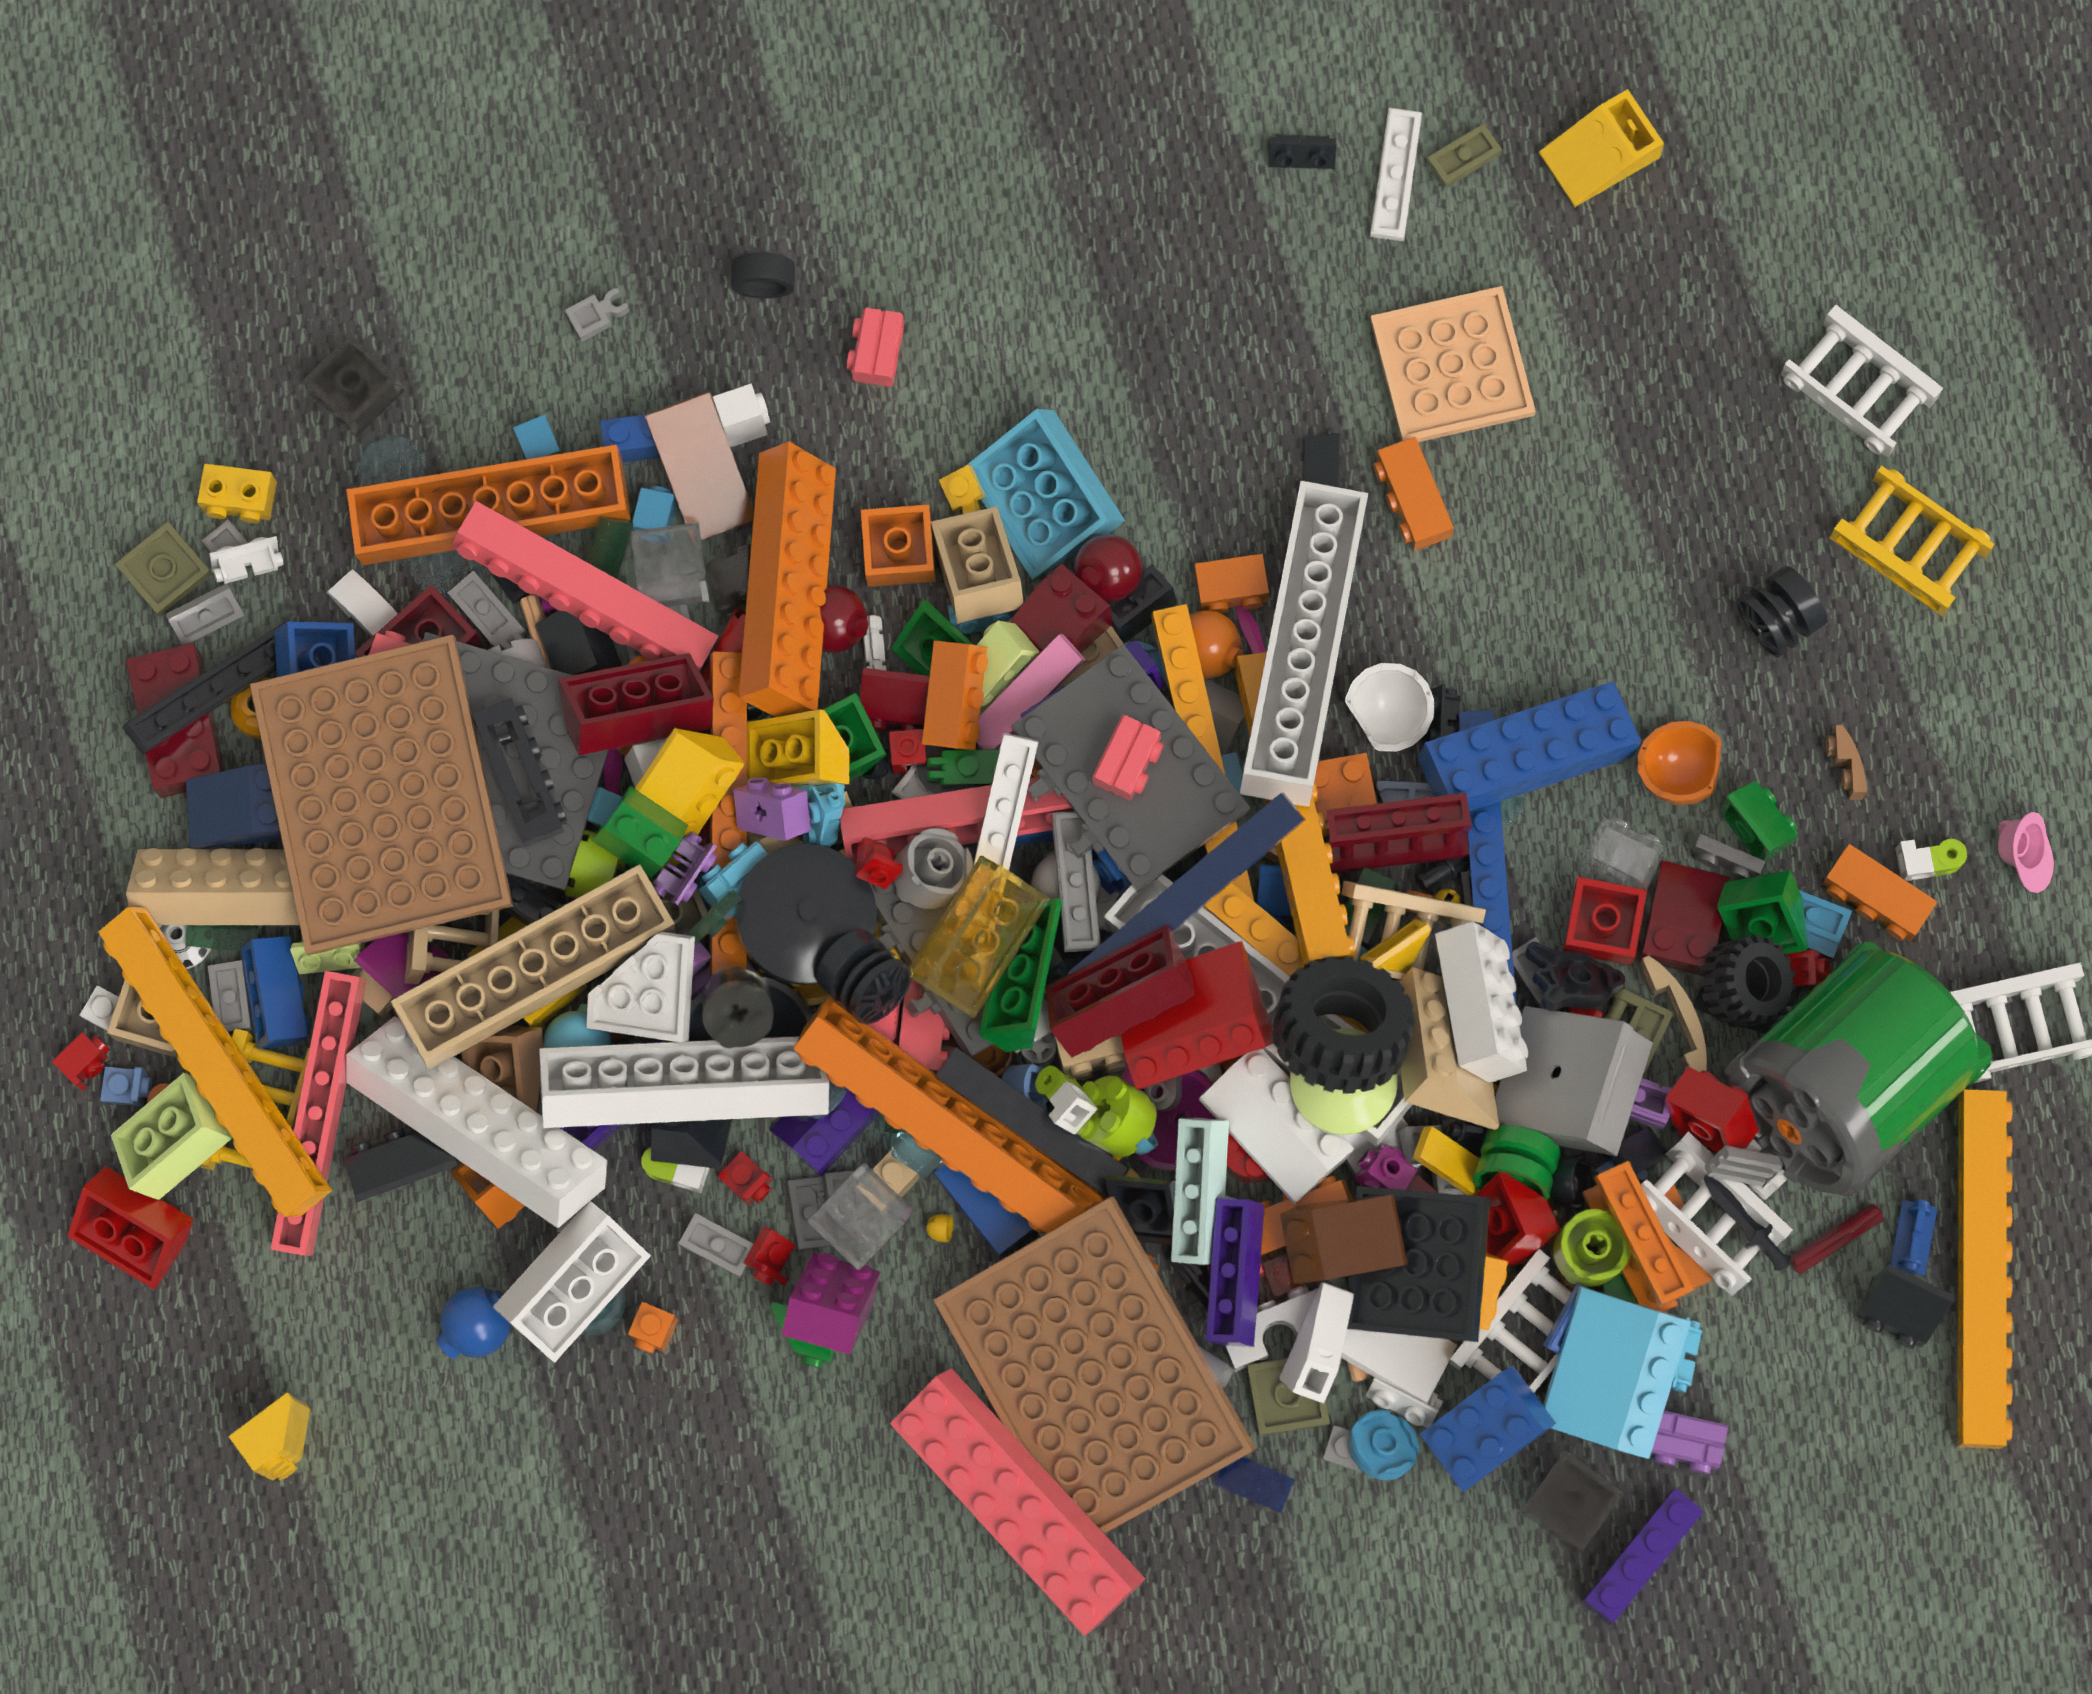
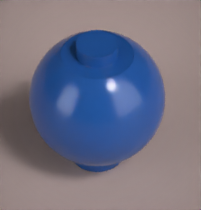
M475 1286L459 1290L447 1300L440 1316L442 1333L436 1337L439 1347L447 1356L455 1359L460 1354L473 1358L484 1357L492 1354L504 1344L509 1335L511 1323L493 1308L503 1294L498 1290L493 1292L488 1288Z

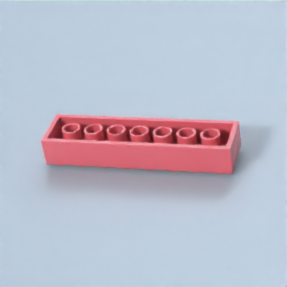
M952 1368L936 1376L890 1423L1084 1636L1099 1626L1145 1580L1144 1576Z

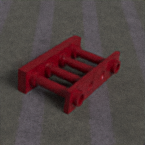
M1467 793L1326 810L1330 838L1327 839V843H1330L1333 862L1330 864L1331 873L1363 870L1364 867L1373 869L1469 857L1467 831L1471 830V819Z

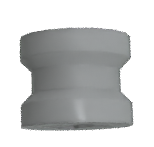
M1049 1034L1033 1043L1032 1049L1021 1050L1023 1059L1027 1064L1041 1067L1051 1064L1056 1056V1044L1052 1035Z

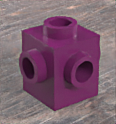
M1385 1144L1374 1150L1368 1149L1357 1163L1360 1169L1353 1179L1359 1182L1362 1187L1406 1190L1418 1169L1404 1159L1405 1157L1401 1151Z

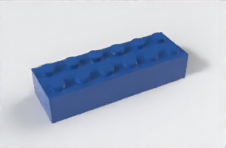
M1614 681L1425 742L1418 761L1434 797L1467 793L1470 812L1630 759L1639 747L1641 739Z

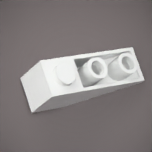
M1321 1282L1279 1378L1292 1392L1322 1403L1325 1402L1339 1369L1354 1297L1352 1292Z

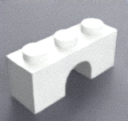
M1304 1287L1288 1294L1290 1300L1276 1305L1275 1300L1258 1306L1254 1347L1224 1346L1232 1367L1236 1369L1235 1372L1246 1368L1247 1365L1256 1364L1268 1358V1353L1263 1344V1335L1268 1328L1274 1325H1285L1292 1329L1296 1337H1298L1318 1289L1309 1292L1308 1287Z

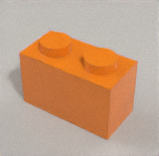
M1263 554L1195 563L1194 574L1200 611L1211 610L1223 614L1228 612L1230 607L1242 606L1244 610L1260 608L1264 602H1268L1269 590Z

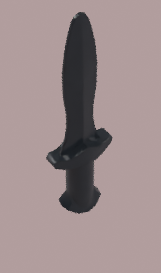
M1705 1175L1703 1178L1713 1198L1745 1232L1749 1241L1745 1244V1248L1751 1249L1758 1246L1771 1260L1775 1271L1787 1269L1791 1262V1256L1784 1254L1768 1237L1773 1226L1769 1224L1765 1228L1758 1224L1746 1212L1732 1192L1715 1178Z

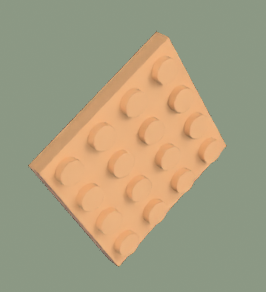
M1502 286L1371 315L1370 322L1401 441L1416 436L1417 441L1422 442L1535 416L1534 403Z

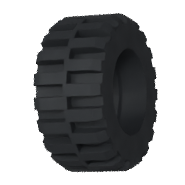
M1335 956L1324 957L1320 963L1314 960L1305 964L1303 969H1297L1290 975L1289 981L1285 982L1273 1021V1042L1278 1048L1277 1053L1284 1063L1289 1062V1070L1296 1076L1300 1074L1305 1077L1304 1081L1314 1087L1315 1084L1324 1087V1091L1333 1093L1336 1089L1342 1090L1343 1094H1353L1357 1089H1361L1362 1092L1375 1089L1376 1084L1381 1086L1390 1081L1391 1077L1397 1074L1402 1067L1414 1031L1415 1013L1412 1010L1413 1003L1409 995L1404 994L1405 989L1398 980L1393 981L1391 974L1385 969L1381 968L1378 970L1374 968L1372 962L1366 960L1363 963L1354 961V957L1343 956L1342 959H1335ZM1329 1014L1347 1016L1361 1023L1370 1033L1362 1035L1339 1033L1323 1024L1318 1017Z

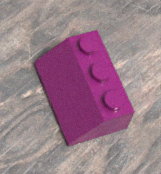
M408 932L376 939L354 959L363 970L394 998L443 973L430 970L429 974L424 973L419 985L405 983ZM428 943L427 952L432 953L433 957L449 959V956L442 949Z

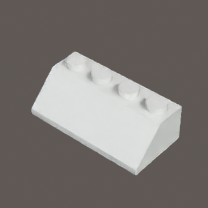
M1263 1049L1245 1054L1199 1099L1216 1119L1229 1120L1228 1132L1294 1205L1340 1166L1354 1150L1342 1135L1324 1132L1311 1125L1300 1114L1291 1095L1290 1078Z
M589 1201L498 1300L493 1308L555 1363L648 1260L650 1255L612 1218Z

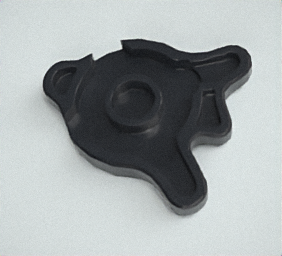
M1537 942L1529 943L1526 948V958L1540 967L1535 970L1532 980L1544 991L1541 1005L1548 1011H1557L1562 1007L1579 1009L1601 1007L1607 1003L1613 994L1621 991L1625 984V976L1621 971L1611 968L1606 964H1603L1602 968L1589 961L1590 954L1578 951H1556Z

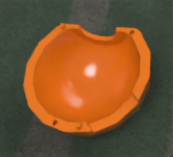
M1692 721L1670 722L1656 728L1643 741L1637 755L1638 773L1646 789L1659 800L1676 806L1696 804L1710 797L1715 792L1719 776L1722 748L1721 738L1707 726Z

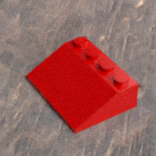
M1242 941L1186 959L1192 973L1195 996L1189 998L1181 1005H1175L1159 1013L1149 1021H1144L1126 1030L1121 1035L1125 1059L1136 1090L1265 1048L1274 1043L1272 1037L1273 1028Z

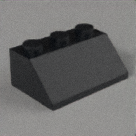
M403 1128L384 1134L385 1140L372 1145L370 1140H366L351 1146V1153L347 1154L344 1158L356 1202L451 1169L459 1164L457 1158L416 1130L405 1133Z

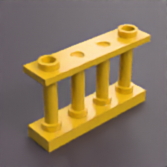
M1881 465L1873 479L1880 487L1854 522L1849 521L1848 523L1844 519L1840 520L1834 528L1830 539L1943 617L1956 598L1951 594V586L1976 553L1986 559L1995 544L1990 541V537L1986 532L1976 527L1972 529L1906 483L1904 476L1898 471L1891 468L1887 470ZM1893 494L1906 503L1908 507L1882 541L1875 542L1865 535V529L1889 496ZM1922 514L1935 523L1936 527L1910 561L1904 562L1894 555L1893 549L1917 516ZM1949 533L1965 544V546L1939 581L1935 580L1933 582L1922 574V567Z
M235 1028L232 1039L248 1063L257 1061L300 1073L295 1093L263 1085L274 1102L290 1106L286 1121L294 1132L310 1048L308 1047L305 1059L263 1048L257 1049L256 1043L253 1042L254 1037L248 1031ZM226 1144L199 1166L214 1171L216 1163L220 1164L222 1161L252 1168L246 1157L239 1154L237 1150L226 1147Z

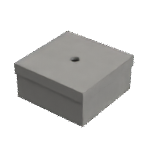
M1525 1006L1521 1016L1522 1024L1519 1025L1521 1038L1525 1041L1528 1049V1058L1525 1059L1527 1071L1501 1079L1495 1096L1499 1126L1513 1125L1525 1127L1549 1137L1558 1146L1617 1156L1653 1043L1635 1032L1633 1027L1624 1021Z

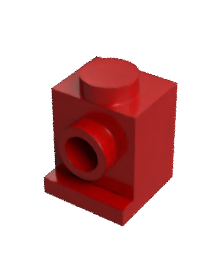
M82 1032L52 1063L76 1087L84 1091L88 1086L83 1081L87 1078L92 1079L104 1069L105 1064L103 1062L108 1058L106 1054L110 1049L96 1035L90 1039Z

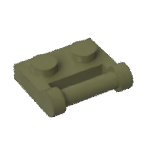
M1622 988L1621 991L1611 996L1613 1002L1605 1019L1619 1021L1626 1006L1636 1009L1629 1025L1633 1027L1635 1032L1653 1043L1642 1076L1644 1077L1674 1012Z

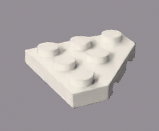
M661 932L651 938L641 950L627 959L609 978L588 994L586 1028L680 1043L688 1041L695 936Z

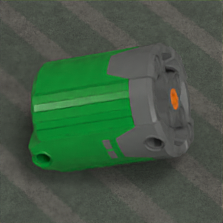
M1865 941L1854 947L1840 965L1750 1048L1739 1053L1728 1065L1724 1073L1727 1075L1728 1087L1731 1085L1737 1086L1748 1095L1759 1130L1754 1140L1763 1148L1760 1151L1761 1153L1780 1157L1785 1177L1794 1183H1803L1821 1192L1851 1196L1862 1191L1886 1163L1970 1083H1975L1991 1066L1993 1060L1991 1059V1046L1974 1032L1962 1007L1934 976L1913 961L1896 953L1881 950L1875 943Z

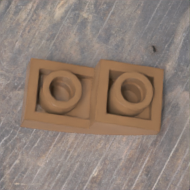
M1835 725L1831 736H1826L1827 757H1832L1833 767L1847 766V769H1842L1841 783L1842 789L1848 790V799L1862 800L1867 793V785L1860 755L1844 726Z

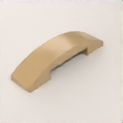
M1650 956L1642 958L1639 966L1652 996L1663 992L1667 993L1692 1051L1684 1054L1681 1059L1684 1070L1689 1066L1699 1072L1702 1070L1707 1071L1704 1034L1689 997L1678 981L1659 962Z

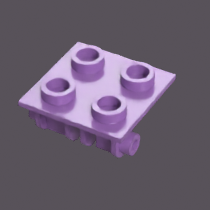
M690 832L687 837L684 835L682 841L675 849V851L689 859L691 863L689 864L674 853L671 855V857L687 867L685 872H682L668 862L665 863L667 867L681 875V878L663 868L653 881L656 884L654 889L657 894L664 898L667 892L670 893L671 897L668 901L676 905L680 901L687 902L697 888V884L693 881L699 872L706 873L717 857L713 853L717 846L711 843H706L704 847L700 846L702 838L693 832Z

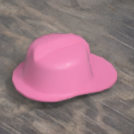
M2030 812L2022 819L2000 822L1998 825V853L2000 858L2017 869L2023 886L2029 892L2039 893L2045 890L2052 878L2054 860L2043 818L2039 813Z

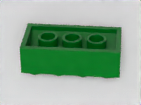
M1058 898L1005 907L979 1031L980 1037L1005 1052L1033 1048L1062 901Z

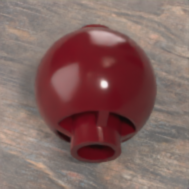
M1103 534L1093 537L1080 548L1075 558L1074 575L1107 603L1118 602L1127 598L1137 588L1142 577V560L1138 550L1130 541L1118 535Z
M827 585V588L824 590L826 602L820 606V614L824 624L822 652L840 653L855 646L866 634L868 629L867 613L862 600L852 590L840 585Z

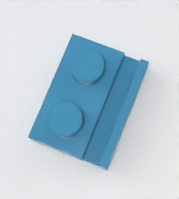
M1800 891L1804 908L1807 948L1834 958L1852 911Z

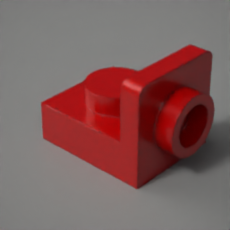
M922 729L889 732L894 775L906 774L908 772L907 766L926 763L925 745L922 744Z
M866 837L858 844L855 876L886 889L902 873L903 866L894 861V849Z
M1816 950L1784 954V956L1789 955L1792 961L1789 965L1791 970H1795L1796 977H1793V983L1796 984V989L1816 987L1831 973L1828 959L1825 958L1824 954Z
M742 1151L717 1176L748 1206L753 1201L757 1204L760 1203L772 1190L769 1186L773 1181L771 1176L758 1167Z
M763 1226L743 1264L755 1271L752 1277L768 1286H771L773 1281L786 1286L789 1279L779 1273L795 1244L775 1231Z

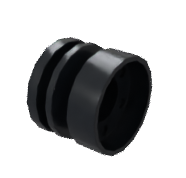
M1787 565L1765 580L1767 591L1760 586H1755L1750 590V595L1745 593L1736 600L1737 609L1751 635L1769 654L1777 658L1787 652V647L1793 648L1799 643L1796 632L1801 636L1809 637L1828 622L1824 607L1814 590L1796 570Z
M858 929L842 936L828 949L817 969L816 982L830 997L837 1002H841L843 1008L848 1013H851L859 1023L868 1025L883 1019L900 1004L911 984L912 972L908 965L899 960L893 952L887 951L884 944L868 930Z

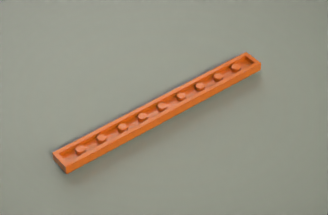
M712 652L710 654V692L714 698L710 735L725 737L745 763L735 781L731 784L710 816V843L717 846L713 851L717 857L710 869L717 864L722 869L731 861L727 855L742 842L747 846V831L739 830L737 827L733 789L747 784V702L739 698L742 653ZM711 904L709 953L712 958L709 960V981L728 973L746 971L747 953L737 933L735 916L724 921L715 912Z

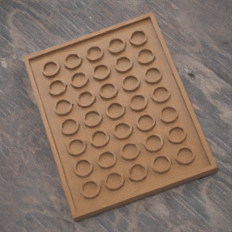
M454 635L250 684L301 934L307 955L322 953L513 906L457 641Z
M1113 1196L933 1300L1001 1422L1104 1534L1256 1449Z

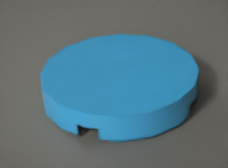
M1375 1410L1361 1416L1349 1432L1348 1448L1350 1455L1358 1468L1370 1477L1381 1480L1398 1479L1406 1474L1416 1461L1417 1454L1419 1453L1418 1438L1409 1422L1401 1416L1396 1417L1386 1410Z

